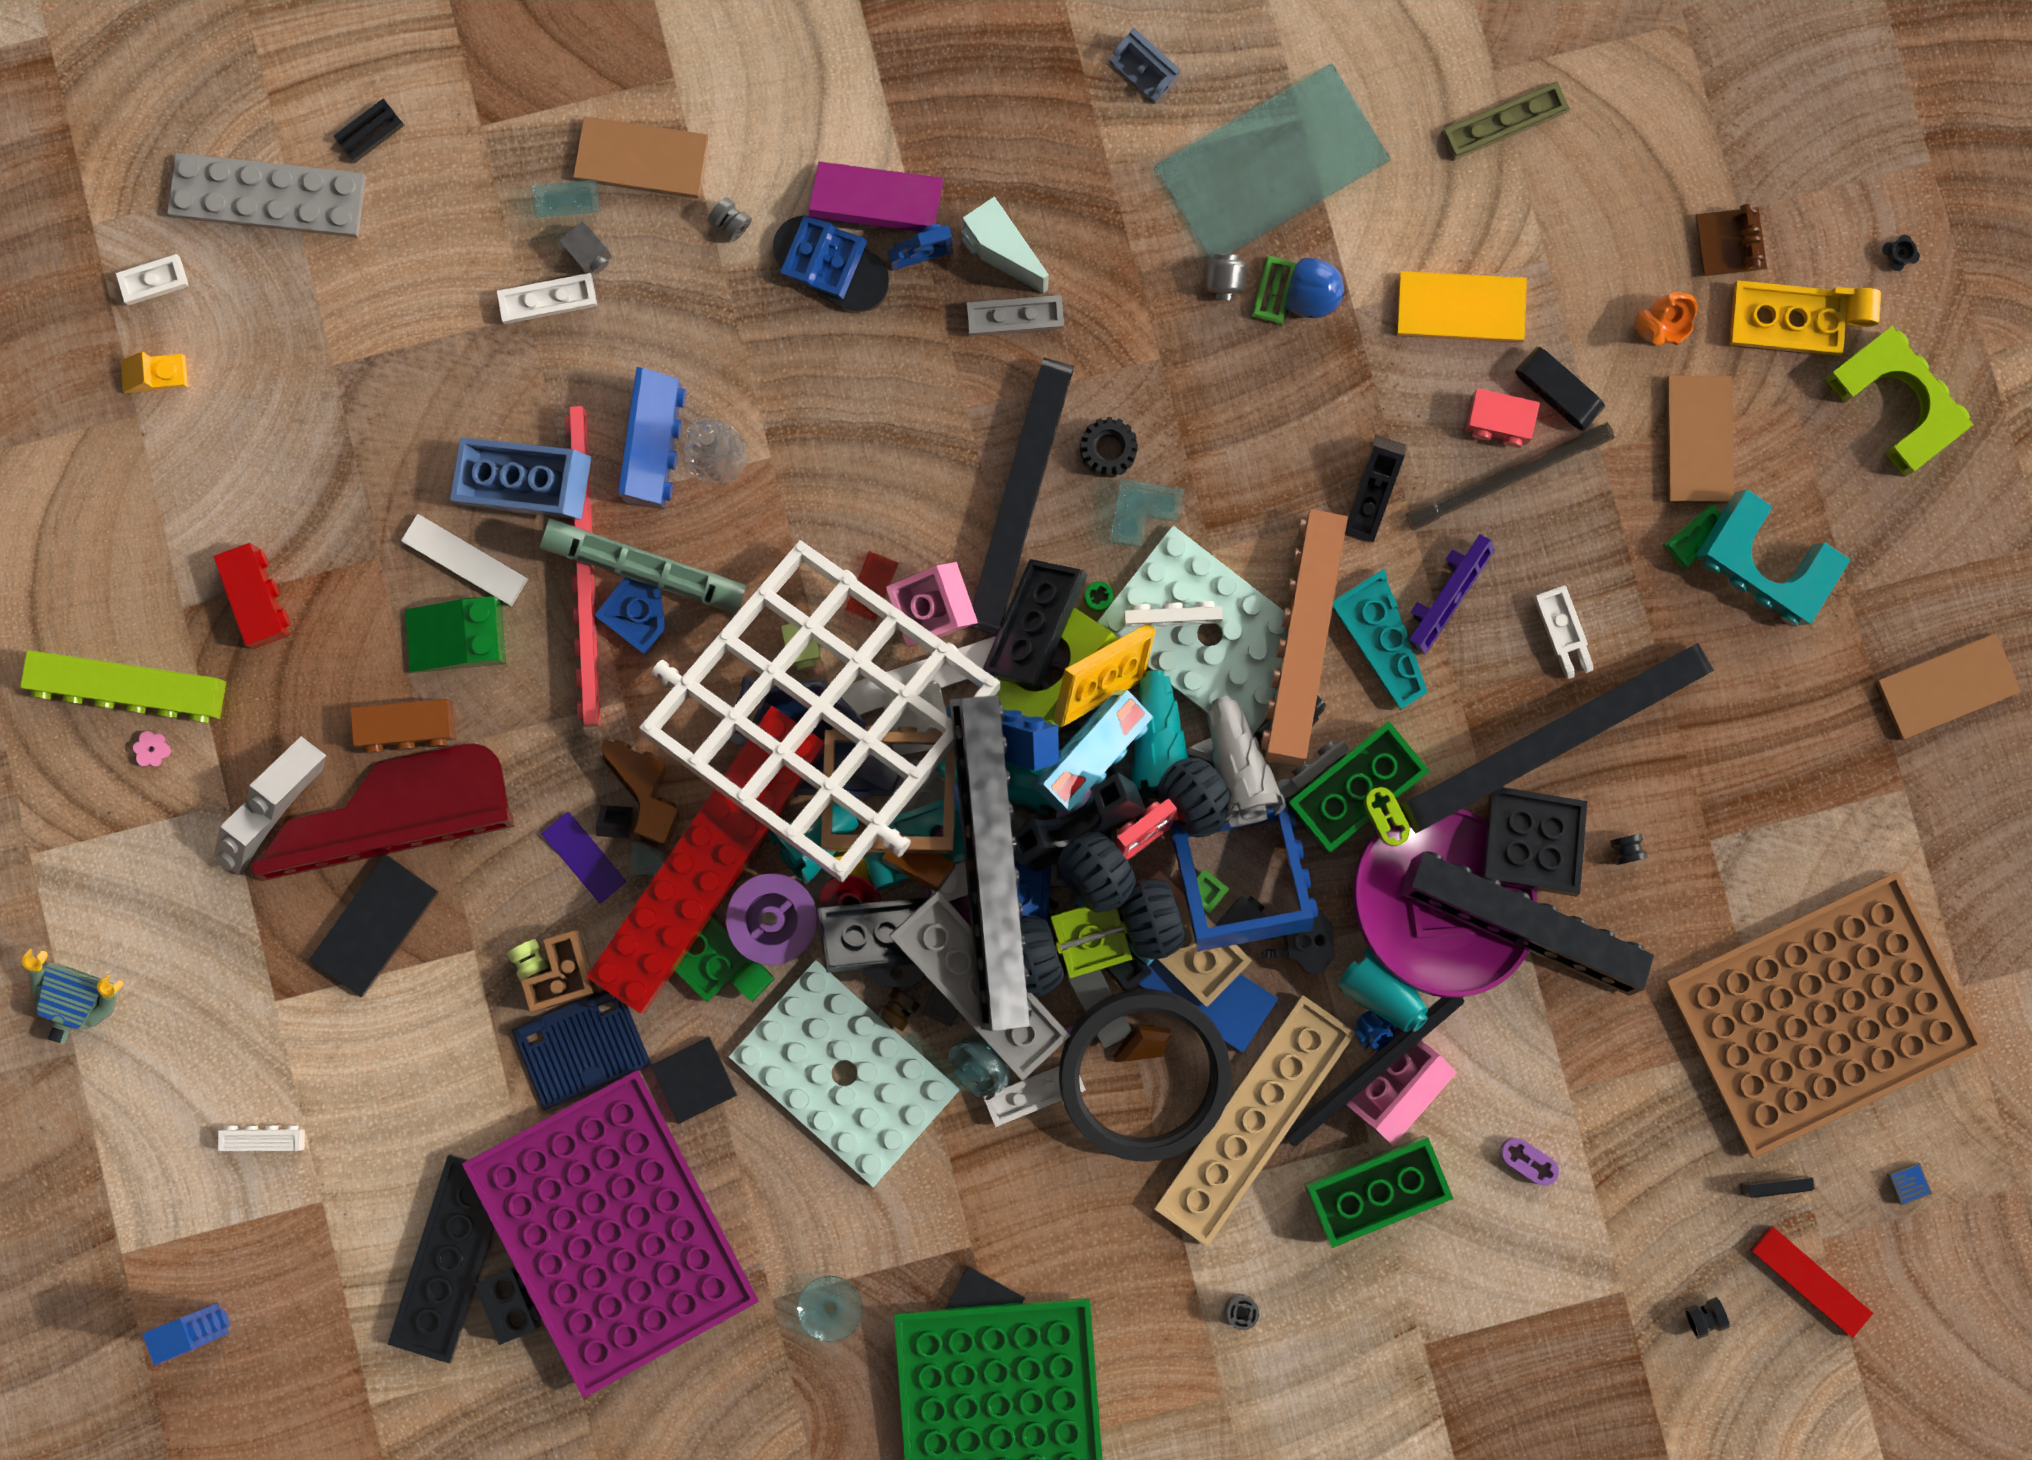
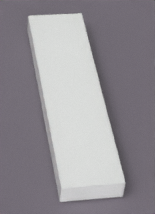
M417 514L401 540L403 543L510 606H513L528 581L523 575Z

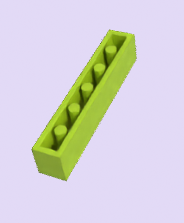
M27 650L20 688L31 691L30 697L51 700V694L63 696L62 701L82 705L83 699L94 700V706L114 709V704L126 705L125 711L145 714L146 708L158 710L157 716L177 719L178 713L190 715V721L209 723V718L220 719L227 681L207 676Z

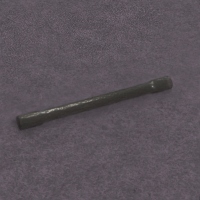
M1608 422L1600 424L1581 433L1572 440L1443 499L1430 502L1406 513L1407 523L1411 530L1415 531L1437 521L1441 516L1583 451H1589L1615 438L1614 432Z

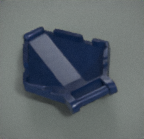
M743 676L740 683L742 689L735 705L757 679ZM825 679L799 682L818 697L830 685ZM774 685L761 700L752 722L758 726L771 706L796 723L801 720L809 709ZM842 697L834 704L833 707L864 730L866 726H869ZM822 719L811 733L825 742V730H833V726ZM736 730L728 740L744 747L748 738ZM835 743L834 772L855 748L856 743ZM824 752L814 766L823 774ZM870 754L842 788L855 798L893 796L901 786L904 778ZM804 780L793 797H798V795H816L819 790Z

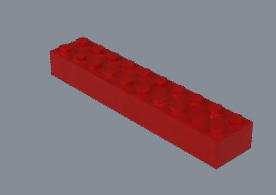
M771 706L758 727L781 743L797 723ZM810 733L794 753L814 767L824 752L825 742L813 733ZM748 739L724 774V777L740 789H743L770 757V754ZM784 765L755 800L780 817L804 782V779ZM714 789L586 977L639 1014L646 1013L768 835L770 829Z

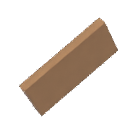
M584 116L574 179L590 183L699 198L709 136L708 134Z
M1669 375L1666 377L1668 503H1728L1734 494L1732 376Z
M1996 633L1875 681L1900 740L1907 739L2022 692Z

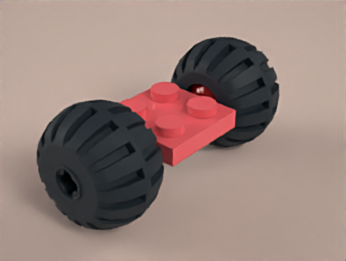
M1186 758L1172 764L1165 771L1158 784V795L1162 804L1158 801L1153 803L1146 809V812L1143 813L1144 817L1138 822L1129 821L1117 832L1119 836L1115 841L1116 844L1100 832L1083 833L1067 843L1059 856L1058 868L1067 886L1086 908L1100 913L1111 911L1124 904L1131 895L1136 882L1134 872L1127 860L1172 827L1173 821L1185 833L1198 838L1210 836L1226 826L1230 819L1226 820L1228 812L1227 803L1231 798V792L1223 778L1209 763L1200 758Z

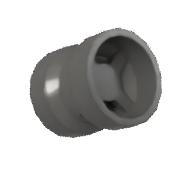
M726 197L714 207L707 221L713 227L721 228L724 231V236L731 242H734L747 230L752 218L746 212L738 211L735 203Z
M1235 1294L1225 1304V1315L1234 1328L1248 1330L1257 1323L1259 1309L1250 1296Z

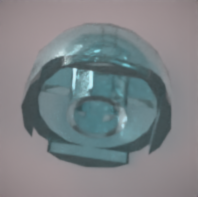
M979 1033L967 1036L949 1050V1062L954 1059L957 1066L953 1070L956 1078L972 1095L979 1097L984 1094L987 1096L985 1100H990L1009 1083L1012 1069Z

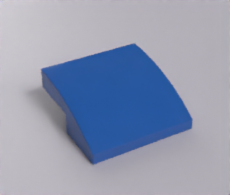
M804 215L780 273L801 284L844 299L867 241L864 237L836 229L831 223Z

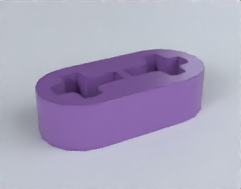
M1509 1138L1502 1143L1500 1156L1508 1166L1541 1186H1548L1557 1180L1559 1168L1552 1158L1520 1138ZM1520 1144L1522 1146L1520 1152L1528 1157L1526 1162L1518 1158H1514L1511 1161V1153L1508 1151L1509 1147H1517ZM1534 1161L1540 1165H1544L1547 1162L1549 1164L1547 1169L1551 1172L1550 1176H1542L1538 1179L1539 1172L1531 1166L1532 1162Z

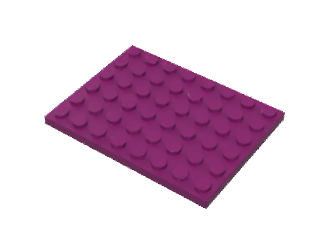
M638 1070L462 1163L582 1398L591 1395L759 1302Z

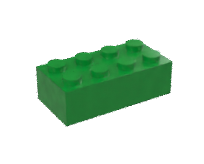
M1388 721L1287 802L1286 806L1290 811L1294 812L1297 820L1323 852L1328 854L1370 821L1364 806V799L1367 793L1375 788L1382 787L1390 790L1397 799L1429 773L1430 770L1390 721ZM1375 794V801L1371 803L1374 809L1379 807L1383 810L1384 804L1388 800L1385 796L1380 798L1378 794Z
M1424 1135L1303 1184L1327 1244L1331 1248L1454 1199L1430 1139Z

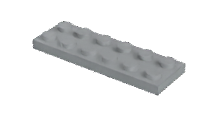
M176 153L167 214L171 218L358 238L366 176L364 173Z
M936 891L889 935L1022 1081L1070 1037L1068 1032L1032 993H1027V998L1030 1000L1032 1015L1029 1018L1030 1026L998 1031L981 1030L971 926L939 891Z

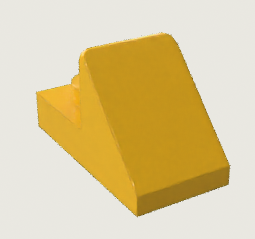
M139 352L121 361L123 393L188 387L186 357L183 354L150 357L145 352Z

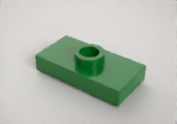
M1714 504L1705 508L1662 545L1681 570L1686 569L1698 559L1696 557L1697 552L1719 519L1721 513Z

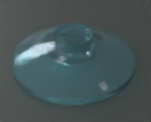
M823 1276L810 1282L802 1291L797 1305L798 1319L802 1328L811 1337L822 1342H837L850 1336L858 1327L863 1313L862 1300L858 1290L849 1281L838 1276ZM827 1302H834L836 1304L837 1311L835 1313L826 1312L825 1304Z

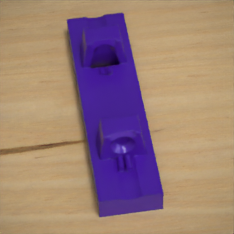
M1479 534L1466 555L1452 549L1445 560L1448 562V566L1455 569V572L1431 608L1417 602L1411 610L1413 618L1421 622L1410 638L1415 650L1424 655L1427 654L1495 552L1489 538Z

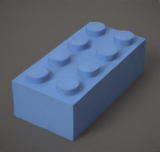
M460 437L450 500L475 508L581 520L591 456L574 449Z

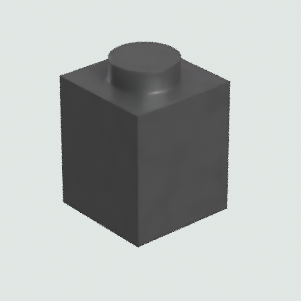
M584 221L580 222L559 240L564 250L585 274L601 272L609 264L608 260L612 257L607 247Z

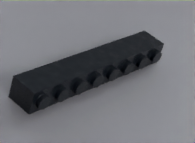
M1422 852L1411 859L1400 892L1401 895L1628 996L1645 989L1654 954L1645 951L1642 945L1620 940L1609 930L1591 927L1587 925L1586 920L1580 917L1562 914L1558 912L1557 907L1551 904H1540L1529 899L1530 896L1522 891L1506 889L1501 886L1499 881L1493 878L1477 876L1466 866L1448 863L1437 853Z

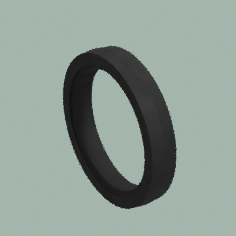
M1157 989L1123 991L1111 995L1092 1006L1070 1031V1037L1065 1041L1059 1066V1087L1062 1101L1076 1128L1085 1138L1104 1152L1131 1161L1148 1162L1171 1158L1198 1144L1208 1135L1220 1119L1231 1087V1065L1228 1050L1214 1022L1206 1013L1190 1001L1176 994ZM1136 1012H1159L1183 1021L1201 1038L1209 1059L1210 1075L1208 1088L1196 1112L1178 1128L1154 1137L1137 1138L1125 1136L1102 1125L1086 1107L1080 1090L1081 1062L1092 1039L1112 1021Z

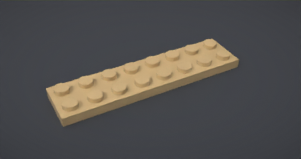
M1301 995L1226 1103L1225 1109L1214 1128L1199 1142L1154 1209L1208 1247L1356 1033L1304 995Z

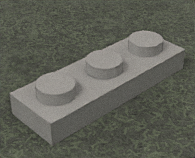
M1062 295L967 302L969 336L1064 329Z

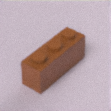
M449 699L350 708L353 746L363 749L365 754L383 752V747L395 746L397 751L413 750L417 743H427L429 748L447 746V741L456 740L453 701Z

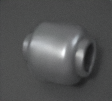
M1214 254V259L1208 260L1205 265V289L1208 292L1216 293L1215 299L1234 300V294L1241 293L1246 288V263L1243 260H1239V255Z

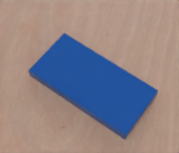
M1154 959L1151 964L1147 965L1152 970V974L1139 984L1145 989H1157L1176 994L1196 1005L1214 1022L1224 1041L1242 1053L1278 1000L1277 997L1242 974H1239L1206 1007L1158 959Z

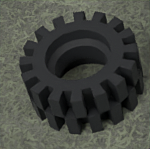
M1107 417L1106 420L1097 419L1094 424L1091 423L1087 427V430L1082 435L1080 455L1083 458L1084 465L1090 468V472L1093 474L1098 473L1100 477L1111 476L1113 478L1117 474H1124L1129 467L1131 468L1136 458L1138 443L1136 441L1137 436L1135 432H1132V427L1129 424L1125 425L1123 420L1119 418L1112 420V417ZM1113 436L1118 439L1121 444V452L1117 457L1105 459L1098 454L1096 445L1102 437Z

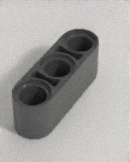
M1062 964L1063 970L1085 1013L1101 1000L1113 995L1101 970L1070 978L1066 964ZM1122 1016L1106 1025L1097 1033V1036L1105 1049L1130 1036L1132 1031L1125 1017Z

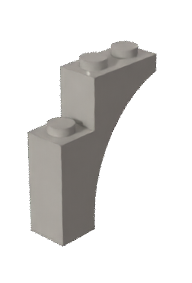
M302 736L249 786L246 802L220 826L214 857L224 869L232 870L239 876L249 866L260 844L281 815L298 795L323 771L326 755Z

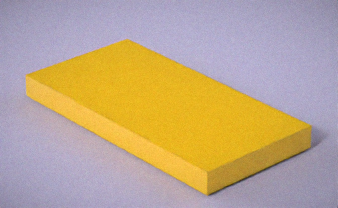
M1400 271L1397 336L1523 343L1525 340L1527 278Z
M1146 624L1066 668L1063 674L1053 722L1063 727L1102 705L1114 691L1128 690L1140 683V679L1145 676L1156 629Z

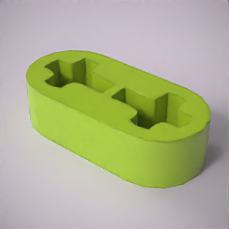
M1382 787L1375 788L1367 793L1364 799L1365 810L1382 842L1392 847L1405 843L1410 836V827L1393 793ZM1375 794H1378L1380 798L1384 796L1387 798L1388 802L1384 804V808L1388 815L1384 816L1379 807L1375 809L1372 807L1371 803L1375 801ZM1390 818L1395 827L1401 826L1402 828L1398 841L1395 837L1389 838L1386 834L1390 830L1386 820Z

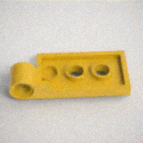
M1737 280L1734 283L1729 345L1840 356L1843 354L1845 326L1873 327L1879 324L1881 291L1872 288L1855 289L1835 287L1830 290ZM1758 309H1768L1773 316L1772 322L1769 324L1760 322L1757 317ZM1792 311L1801 313L1804 317L1803 326H1793L1789 321V313Z

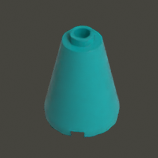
M833 802L832 834L851 835L859 826L857 818L836 802ZM822 813L804 834V836L819 847H821ZM795 819L788 821L787 823L791 825ZM771 830L768 831L772 845L774 846L779 843L781 846V853L778 855L789 870L800 881L804 879L805 884L810 882L822 867ZM826 851L831 856L836 853V851Z
M1368 948L1363 952L1367 958L1359 964L1354 961L1344 972L1338 982L1339 990L1346 997L1404 1032L1411 1029L1414 1032L1419 1030L1428 1019L1426 1016L1428 1008L1417 991L1391 975Z

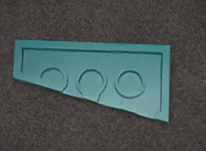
M1382 569L1335 599L1332 609L1400 711L1427 694L1428 691L1415 654L1411 649L1406 628L1399 615L1394 594H1392L1388 584L1385 569Z

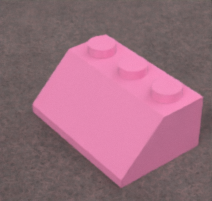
M1396 1027L1397 1031L1393 1033L1394 1037L1402 1031L1398 1027ZM1419 1041L1345 1106L1394 1146L1457 1072L1440 1054L1423 1041ZM1375 1050L1370 1057H1372L1379 1050Z

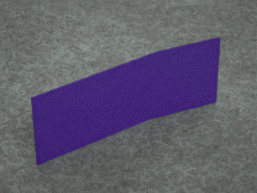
M569 812L565 813L541 833L599 904L627 882Z

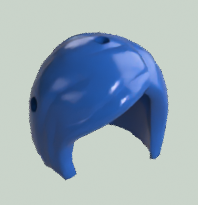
M1300 259L1291 277L1286 298V309L1306 318H1321L1331 314L1340 306L1344 297V284L1341 273L1334 265L1322 259Z

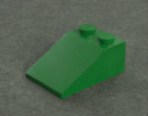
M495 596L460 599L405 609L410 673L506 664L502 601Z

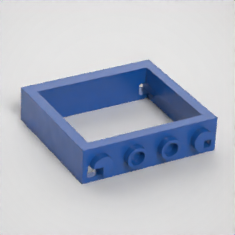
M1287 806L1277 815H1274L1273 808L1267 810L1268 819L1236 827H1230L1228 823L1219 832L1278 821L1300 911L1211 928L1207 926L1188 838L1193 836L1185 833L1173 821L1171 835L1197 952L1313 930V918L1318 917L1317 905L1314 898L1309 899L1307 888H1311L1308 869L1301 868L1300 859H1304L1301 840L1294 839L1292 830H1297L1294 812L1288 811Z

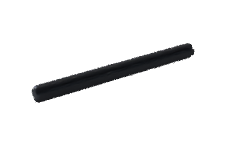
M1441 997L1428 1008L1426 1013L1428 1019L1419 1030L1415 1032L1412 1029L1407 1032L1402 1030L1295 1121L1284 1136L1286 1140L1294 1147L1299 1145L1461 1007L1465 1002L1463 997Z

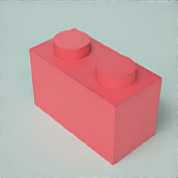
M1477 388L1471 398L1464 431L1472 433V437L1475 439L1489 441L1492 437L1503 440V444L1506 446L1520 448L1522 444L1527 445L1532 440L1540 402Z

